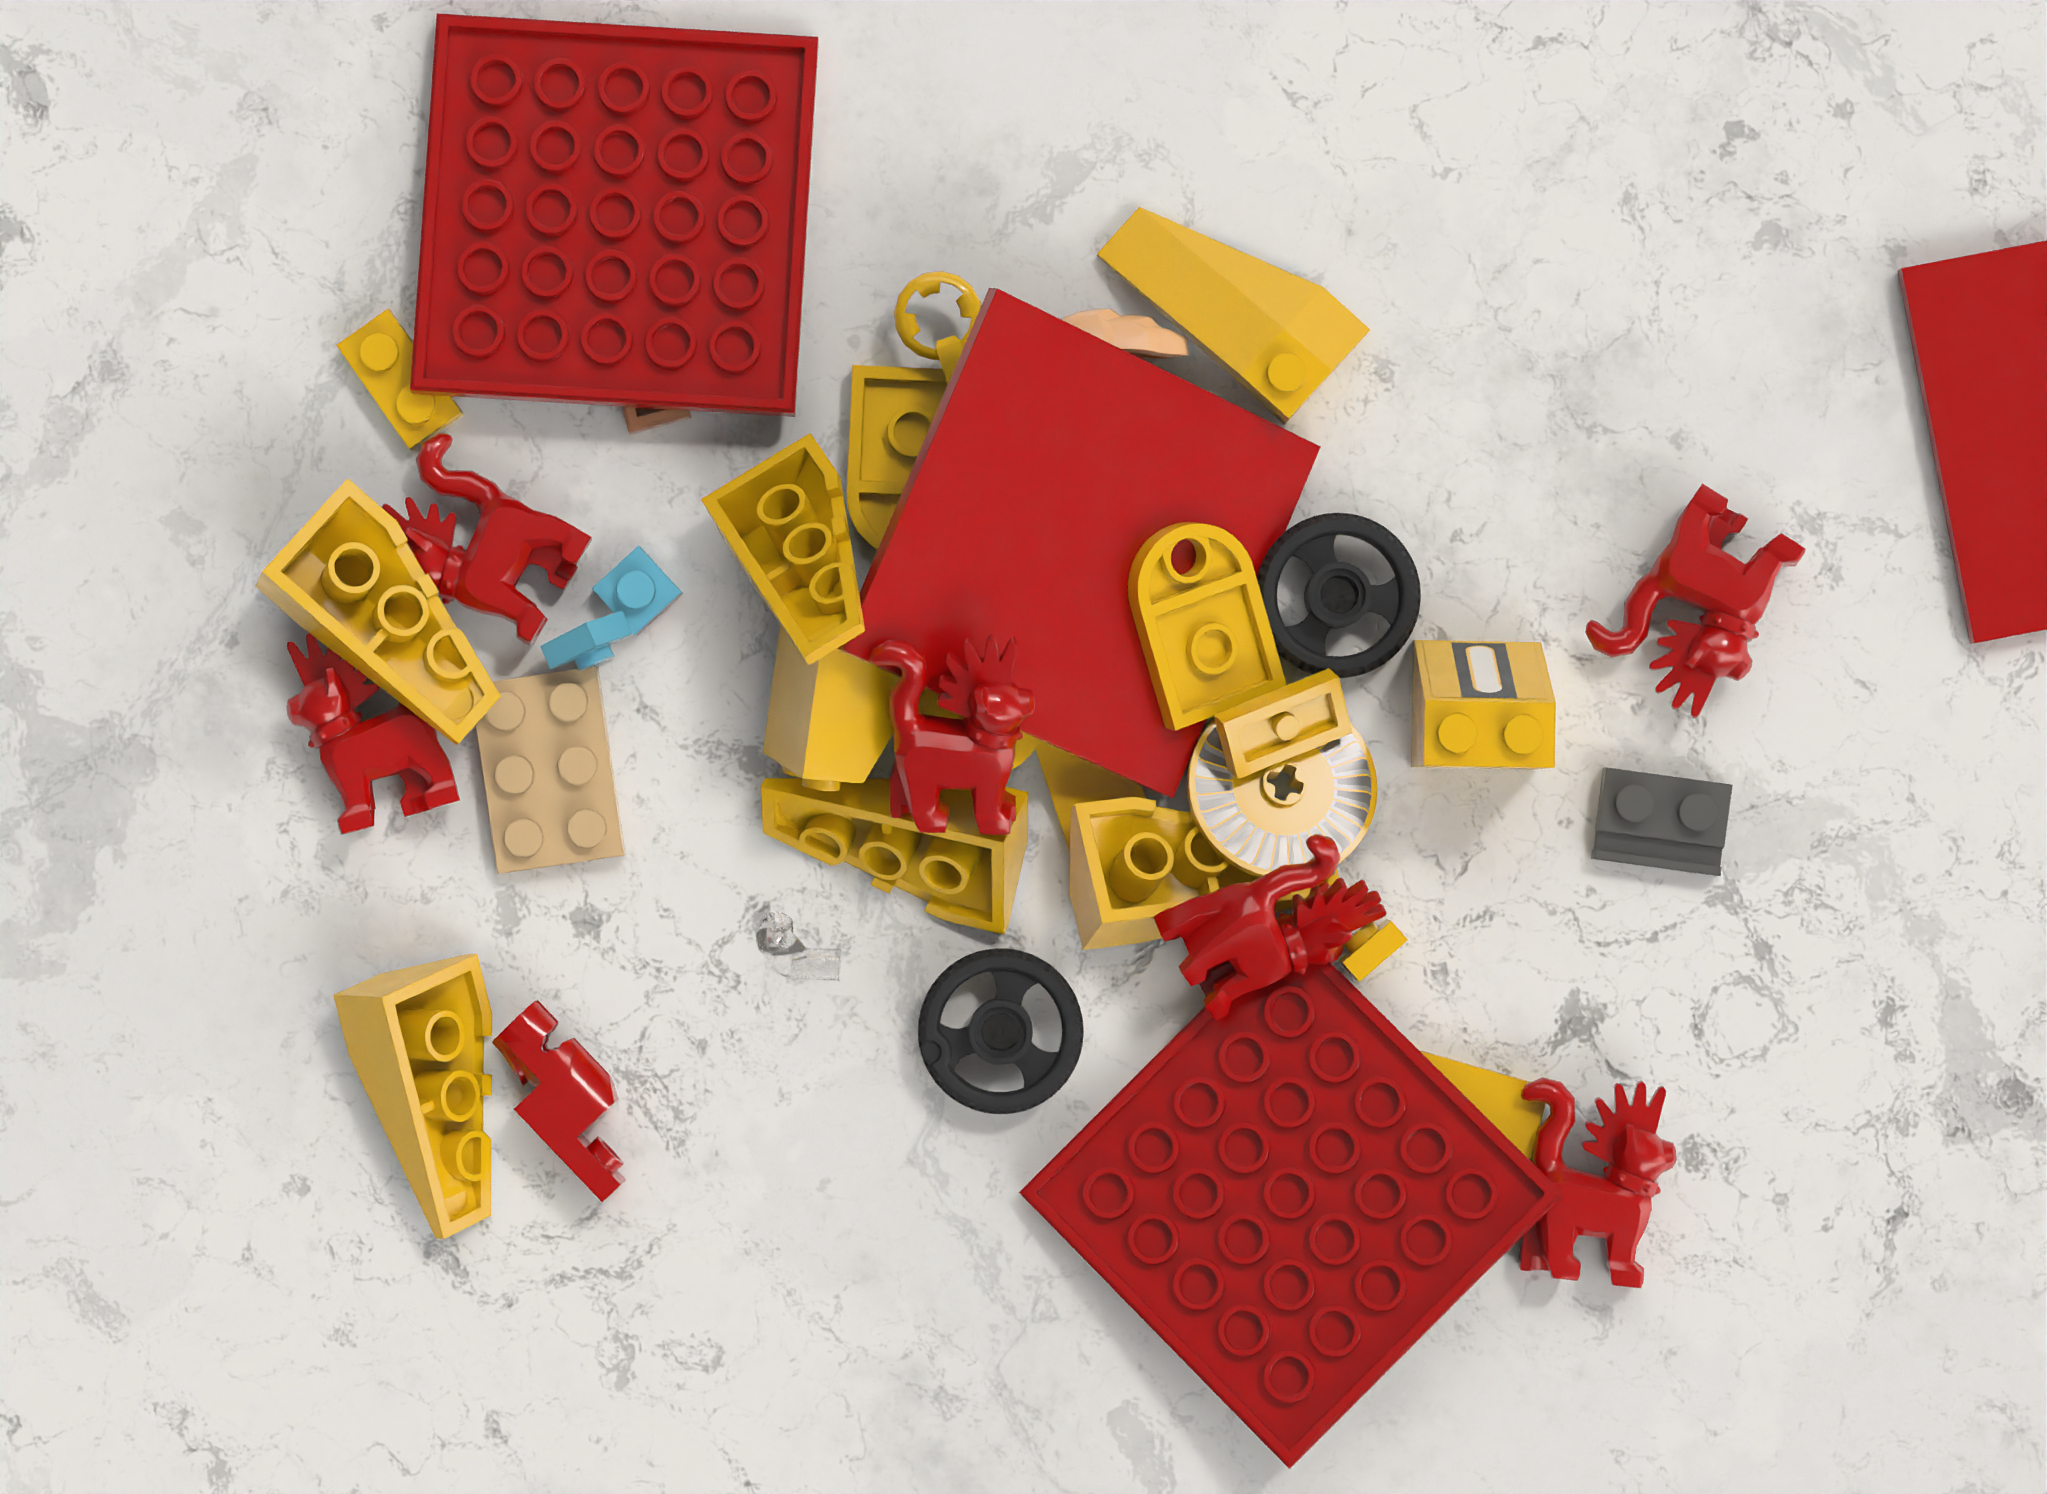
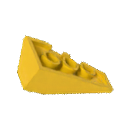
M1141 207L1130 216L1097 253V256L1284 425L1370 331L1364 323L1324 287Z
M811 433L701 499L733 556L808 666L865 631L841 478Z
M347 478L261 572L255 587L308 633L454 744L458 745L501 695L464 633L456 627L437 595L439 591L429 574L425 575L407 544L408 539L398 522Z
M802 778L764 779L760 786L764 834L830 866L844 861L875 876L871 883L873 887L890 894L893 886L928 902L924 911L944 921L1005 934L1009 925L1028 842V792L1005 787V791L1016 796V821H1012L1010 834L988 835L980 834L974 814L971 790L941 789L940 799L949 805L950 815L946 832L920 833L911 812L903 814L901 819L891 818L890 778H866L864 783L841 782L839 791H821L802 786Z
M1140 797L1076 803L1071 808L1069 893L1082 950L1144 943L1161 939L1162 937L1153 918L1161 911L1230 884L1252 882L1259 878L1237 869L1220 857L1200 833L1191 812L1158 807L1155 800ZM1336 869L1334 875L1325 880L1330 886L1339 878L1338 870ZM1311 888L1295 891L1278 899L1274 907V913L1292 909L1293 895L1300 894L1306 899Z
M465 954L384 972L334 994L333 997L348 1055L435 1238L445 1239L491 1216V1138L483 1132L484 1096H492V1074H484V1036H492V1010L478 955Z

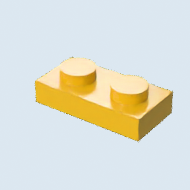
M386 309L336 345L410 450H415L424 441L430 439L464 415L452 396L411 393L413 341L390 309Z
M1329 668L1214 714L1227 769L1237 779L1353 733L1339 676Z

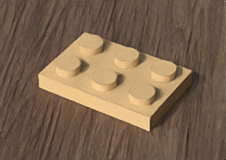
M594 666L582 671L573 669L492 681L501 697L476 724L497 874L625 856L626 852L599 667Z

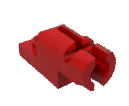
M538 1000L534 1001L491 1043L502 1053L522 1086L524 1087L529 1082L534 1088L514 1110L592 1193L603 1202L626 1181L617 1171L624 1163L603 1139L597 1136L590 1142L583 1133L618 1100L614 1082L608 1072L575 1038L561 1043L559 1047L548 1048L547 1043L550 1034L559 1023Z

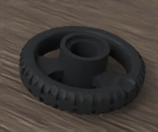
M1326 513L1310 517L1295 524L1285 531L1270 547L1257 575L1258 585L1277 652L1290 664L1310 674H1316L1329 668L1339 678H1349L1363 675L1379 668L1402 649L1413 632L1419 615L1421 602L1420 581L1414 561L1406 547L1391 531L1381 524L1355 514ZM1336 536H1351L1372 545L1388 561L1395 577L1385 584L1371 585L1365 573L1358 567L1346 562H1337L1334 555ZM1291 556L1303 560L1313 574L1307 582L1304 591V603L1309 614L1300 623L1285 627L1278 608L1277 588L1285 564ZM1341 578L1351 584L1355 592V601L1348 612L1338 614L1325 608L1320 598V591L1326 580ZM1366 612L1381 615L1390 624L1384 636L1370 648L1348 656H1326L1325 640L1331 628L1339 629L1350 626L1361 619Z
M986 949L969 954L951 964L938 976L928 990L918 1021V1042L921 1056L935 1083L956 1102L970 1109L989 1114H1012L1026 1111L1051 1098L1070 1078L1078 1063L1083 1045L1084 1027L1081 1008L1069 983L1046 961L1030 953L1015 949ZM990 971L996 982L997 991L995 999L986 1001L976 1009L968 1027L957 1029L940 1023L944 1007L954 991L968 979ZM1038 983L1049 993L1060 1014L1062 1037L1058 1052L1044 1051L1031 1042L1033 1037L1032 1021L1028 1012L1021 1004L1026 992ZM993 1014H1008L1019 1025V1037L1009 1048H993L983 1038V1023ZM976 1053L981 1059L991 1064L1005 1065L1014 1063L1023 1075L1024 1088L1008 1092L984 1090L971 1085L954 1070L961 1059Z

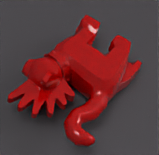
M438 433L422 443L416 457L420 480L437 494L463 498L475 504L478 508L480 517L467 550H464L462 545L453 547L457 520L456 514L449 513L444 521L440 522L439 508L435 503L430 505L426 519H424L411 497L405 499L409 520H406L388 504H383L382 508L398 522L408 539L407 544L425 575L429 574L439 591V598L442 599L443 604L447 605L450 601L456 600L463 607L470 610L504 618L516 625V636L519 640L529 646L531 644L534 645L548 619L534 602L515 588L527 566L531 564L540 566L547 571L549 583L559 589L566 590L578 569L576 564L590 545L592 537L556 516L532 510L519 500L506 495L495 482L472 470H447L442 465V458L450 448L453 438L449 434Z
M1703 483L1679 516L1670 543L1657 557L1649 572L1636 582L1624 602L1623 627L1619 631L1612 632L1599 622L1590 620L1586 624L1585 634L1593 649L1612 658L1633 654L1647 638L1652 612L1660 600L1671 597L1704 612V615H1701L1699 618L1701 625L1673 619L1669 620L1666 626L1675 636L1659 637L1656 644L1670 649L1671 652L1652 661L1649 665V669L1652 671L1672 668L1655 687V692L1661 694L1680 683L1671 707L1673 710H1677L1693 694L1690 712L1693 719L1700 715L1717 678L1727 677L1739 681L1750 672L1753 660L1748 652L1747 642H1751L1752 639L1759 636L1755 624L1762 618L1770 601L1775 579L1782 567L1796 566L1806 552L1803 546L1782 533L1762 548L1760 547L1746 564L1721 550L1722 542L1726 536L1739 534L1748 518L1741 513L1729 510L1727 508L1728 499Z
M310 633L306 635L308 658L303 655L295 643H287L288 652L304 685L299 694L287 700V716L293 725L304 727L311 733L308 746L310 748H319L320 761L324 770L341 796L345 811L337 819L340 835L374 826L376 807L372 781L379 778L398 774L404 781L406 793L400 800L404 817L460 801L450 760L437 740L435 728L400 702H398L397 706L381 715L362 722V714L356 712L355 709L378 692L379 686L377 684L363 685L367 677L358 670L354 671V667L344 659L340 660V656L330 648H326L324 656L316 638Z
M990 634L987 637L984 657H981L973 640L966 638L964 641V652L967 665L953 653L946 655V664L954 677L947 675L939 677V687L947 693L939 694L937 704L943 709L964 716L963 720L919 713V699L929 678L925 656L911 643L889 639L873 648L869 655V660L872 664L877 666H897L902 672V675L890 691L889 718L894 729L893 749L895 754L890 774L891 818L901 819L903 814L911 812L920 833H945L950 814L949 805L940 799L941 789L971 790L974 814L980 834H1010L1012 821H1016V796L1005 791V786L1013 767L1016 741L1023 738V733L1020 732V723L1030 717L1035 709V699L1032 691L1019 688L1012 681L1017 651V639L1015 637L1008 640L1002 655L999 656L996 637Z
M1314 834L1307 838V848L1314 857L1306 863L1282 865L1252 882L1230 884L1216 891L1191 898L1172 908H1167L1153 917L1159 933L1165 942L1180 937L1183 939L1189 955L1178 966L1180 972L1190 986L1200 985L1206 997L1203 1000L1204 1005L1216 1021L1229 1013L1231 1001L1244 993L1266 987L1284 978L1291 971L1303 974L1308 968V964L1326 965L1329 962L1334 963L1342 954L1343 944L1352 939V931L1386 916L1387 912L1384 906L1379 904L1381 897L1378 891L1368 892L1369 889L1364 880L1358 881L1348 889L1343 878L1336 879L1331 886L1325 881L1334 875L1341 860L1337 845L1331 837ZM1311 888L1306 899L1300 894L1293 895L1292 914L1286 915L1281 913L1279 918H1276L1274 907L1278 899L1292 892Z
M1544 1077L1525 1084L1520 1094L1523 1100L1546 1102L1550 1106V1115L1536 1132L1532 1156L1533 1164L1564 1193V1196L1521 1238L1519 1269L1529 1272L1532 1270L1549 1271L1554 1279L1578 1281L1581 1262L1573 1254V1245L1578 1235L1604 1238L1606 1242V1267H1608L1611 1284L1614 1286L1642 1288L1644 1268L1635 1261L1636 1248L1647 1227L1652 1211L1651 1197L1661 1192L1658 1186L1659 1183L1656 1180L1663 1172L1672 1169L1677 1160L1674 1143L1663 1140L1656 1134L1666 1097V1089L1663 1086H1659L1647 1105L1646 1084L1642 1080L1638 1081L1631 1105H1629L1623 1086L1620 1083L1614 1084L1615 1112H1612L1600 1097L1595 1099L1594 1103L1603 1125L1586 1121L1584 1124L1586 1129L1596 1140L1583 1141L1581 1146L1585 1151L1609 1163L1608 1166L1603 1168L1605 1174L1602 1176L1567 1167L1563 1161V1145L1576 1122L1575 1097L1561 1081Z

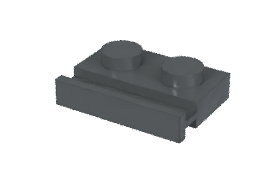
M1604 767L1591 859L1721 876L1722 867L1720 865L1722 850L1725 846L1733 785Z

